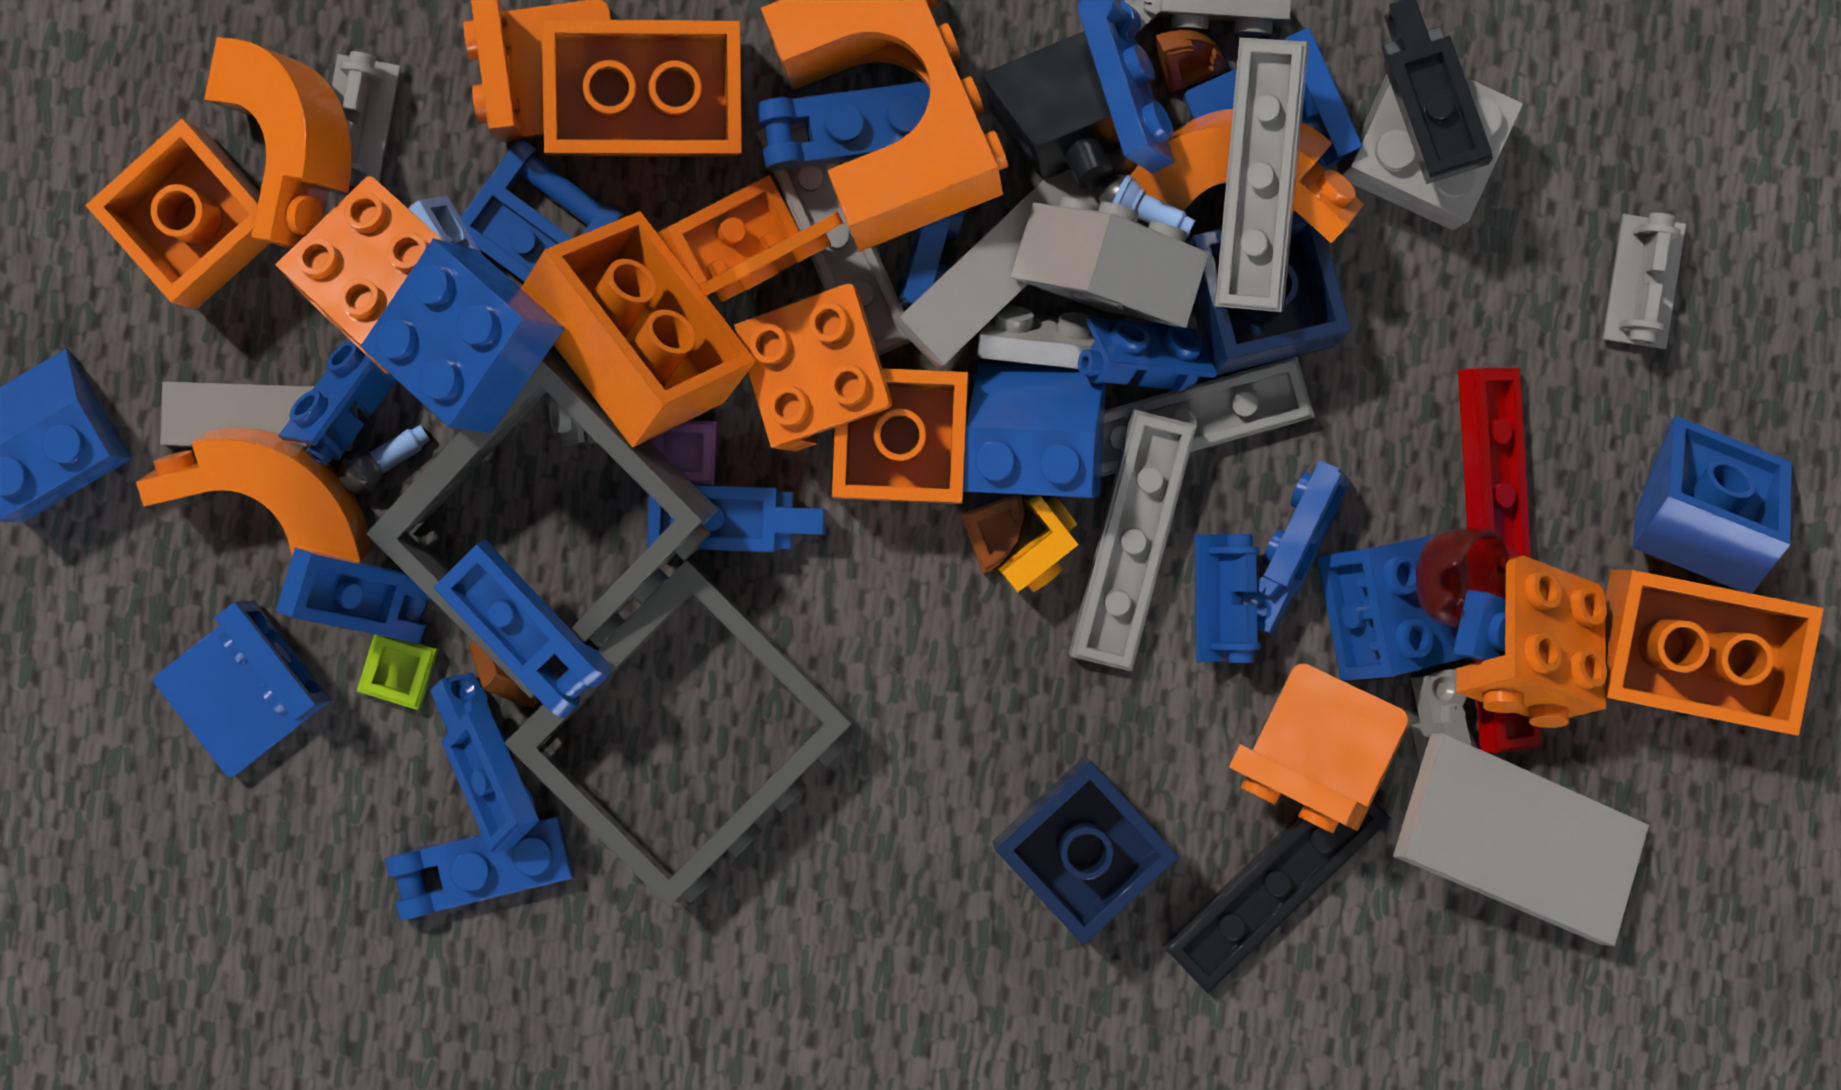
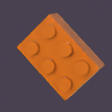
M542 19L545 156L737 157L742 153L740 21Z
M641 211L545 249L521 287L526 294L565 327L553 345L632 448L723 404L756 362L752 354Z
M1610 570L1605 596L1607 607L1605 618L1606 698L1799 736L1824 608L1635 570Z

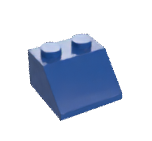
M69 349L59 352L0 387L1 522H25L133 459Z
M979 362L965 429L963 491L1084 498L1101 496L1106 382L1100 384L1092 383L1086 375L1080 374L1079 370L1074 368Z
M1674 416L1636 508L1632 548L1647 553L1656 560L1667 561L1702 575L1716 584L1727 585L1739 591L1753 594L1790 546L1792 462Z

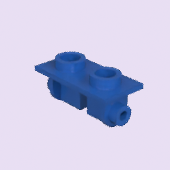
M1090 316L1086 319V323L1095 341L1090 350L1085 349L1080 353L1078 370L1080 374L1086 375L1092 383L1100 384L1106 382L1128 385L1134 376L1138 386L1182 392L1187 386H1193L1197 382L1198 376L1215 378L1218 374L1195 329L1140 323L1128 319L1115 320Z
M350 340L344 342L333 351L327 361L328 369L314 388L295 402L290 410V420L278 435L282 440L310 444L305 451L306 454L322 466H328L332 459L340 460L364 426L349 411L353 403L365 414L372 415L392 386L398 381L389 372L385 374Z
M1195 534L1196 662L1228 661L1229 663L1254 662V650L1261 649V643H1257V605L1242 604L1243 592H1257L1256 553H1260V547H1253V534Z

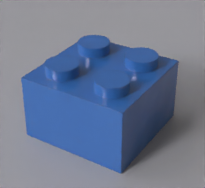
M433 238L361 344V347L446 426L492 433L565 327L478 250Z

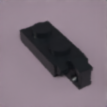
M1401 0L1391 3L1388 14H1385L1384 18L1392 41L1384 43L1381 47L1385 59L1383 64L1426 184L1489 165L1493 159L1492 151L1450 35L1444 37L1440 26L1427 30L1417 0Z

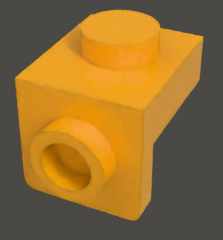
M1028 495L1023 499L1046 529L997 567L1016 592L1021 591L1026 586L1032 592H1035L1048 584L1063 570L1058 561L1079 545L1069 533L1070 530L1077 526V523L1056 496H1052L1046 501L1040 495Z

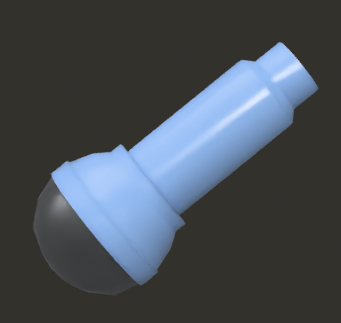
M1121 174L1114 175L1101 187L1100 204L1104 201L1128 207L1139 212L1138 219L1148 224L1150 221L1164 223L1186 231L1188 233L1187 238L1190 235L1196 220L1188 217L1185 211L1146 194V190L1141 187L1134 177Z

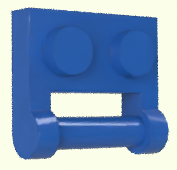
M520 139L508 151L460 219L480 250L525 282L545 249L570 240L572 237L510 192L521 178L528 181L587 224L588 227L583 234L622 219L626 215L610 202L602 205L540 160L537 157L538 149L524 139Z

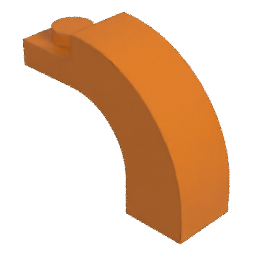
M217 37L204 100L245 115L254 116L262 129L265 139L266 165L251 237L292 249L324 218L329 190L344 193L349 191L352 154L349 127L345 113L332 87L316 70L305 63L245 40Z
M1233 109L1208 113L1182 125L1173 132V137L1168 139L1175 163L1153 174L1138 165L1130 176L1134 177L1141 187L1146 190V194L1185 211L1202 192L1215 185L1226 183ZM1302 122L1293 209L1332 243L1351 223L1364 203L1356 197L1354 187L1343 175L1331 169L1326 170L1317 162L1331 146L1332 142L1320 132Z
M223 428L207 431L191 442L196 460H194L191 450L158 458L153 461L155 470L136 481L143 507L209 491L225 490L247 495L267 507L280 522L286 534L292 556L296 547L361 562L373 549L372 540L366 534L369 530L362 509L355 495L349 492L341 483L338 472L330 464L322 466L310 458L305 452L308 447L299 442L282 440L277 433L252 428Z

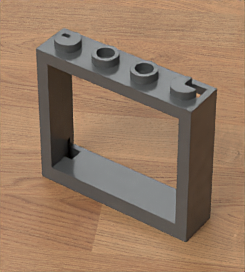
M555 346L551 347L492 433L462 429L366 533L530 698L534 694L433 588L452 568L416 532L546 392L675 520L571 628L573 633L585 645L588 646L592 642L599 648L625 622L619 615L624 607L633 598L642 605L669 578L661 569L676 554L683 560H686L703 544L702 542L711 534L704 525L718 511L649 440L634 448L630 446ZM556 655L545 664L554 675L559 677L569 669Z
M686 560L596 650L610 666V675L596 688L588 686L579 695V705L564 718L556 716L542 705L504 744L670 907L681 895L689 903L696 899L717 877L709 867L726 850L736 858L762 832L754 822L771 805L781 813L806 788L807 785L799 776L816 759L826 767L849 745L852 739L844 731L852 724L853 720L692 560ZM694 594L823 725L671 876L542 746Z

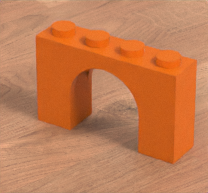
M779 0L761 7L770 37L792 91L848 68L873 62L901 66L918 76L930 90V98L924 115L915 128L905 137L889 146L827 170L836 199L858 252L1003 195L999 171L1008 167L1004 150L994 130L984 134L976 116L984 113V107L976 85L971 76L960 80L953 62L961 59L953 32L948 23L937 26L930 9L938 7L937 0Z

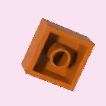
M183 118L85 205L171 303L197 310L270 244L269 242L251 237L260 191L205 130Z
M883 369L892 398V406L881 412L835 427L832 497L834 499L961 504L963 499L968 372Z

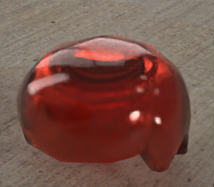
M1463 527L1438 533L1427 541L1417 562L1416 590L1421 607L1434 622L1448 627L1459 628L1467 590L1487 592L1500 596V591L1491 582V573L1494 568L1507 564L1509 560V554L1501 536L1486 528Z

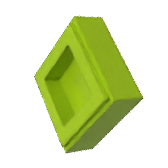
M374 634L357 692L419 710L439 648L423 643Z

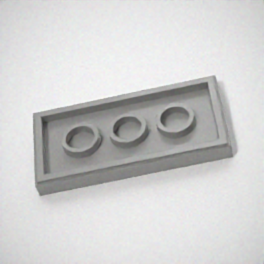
M1432 733L1429 737L1393 857L1600 945L1615 946L1649 825L1449 735Z

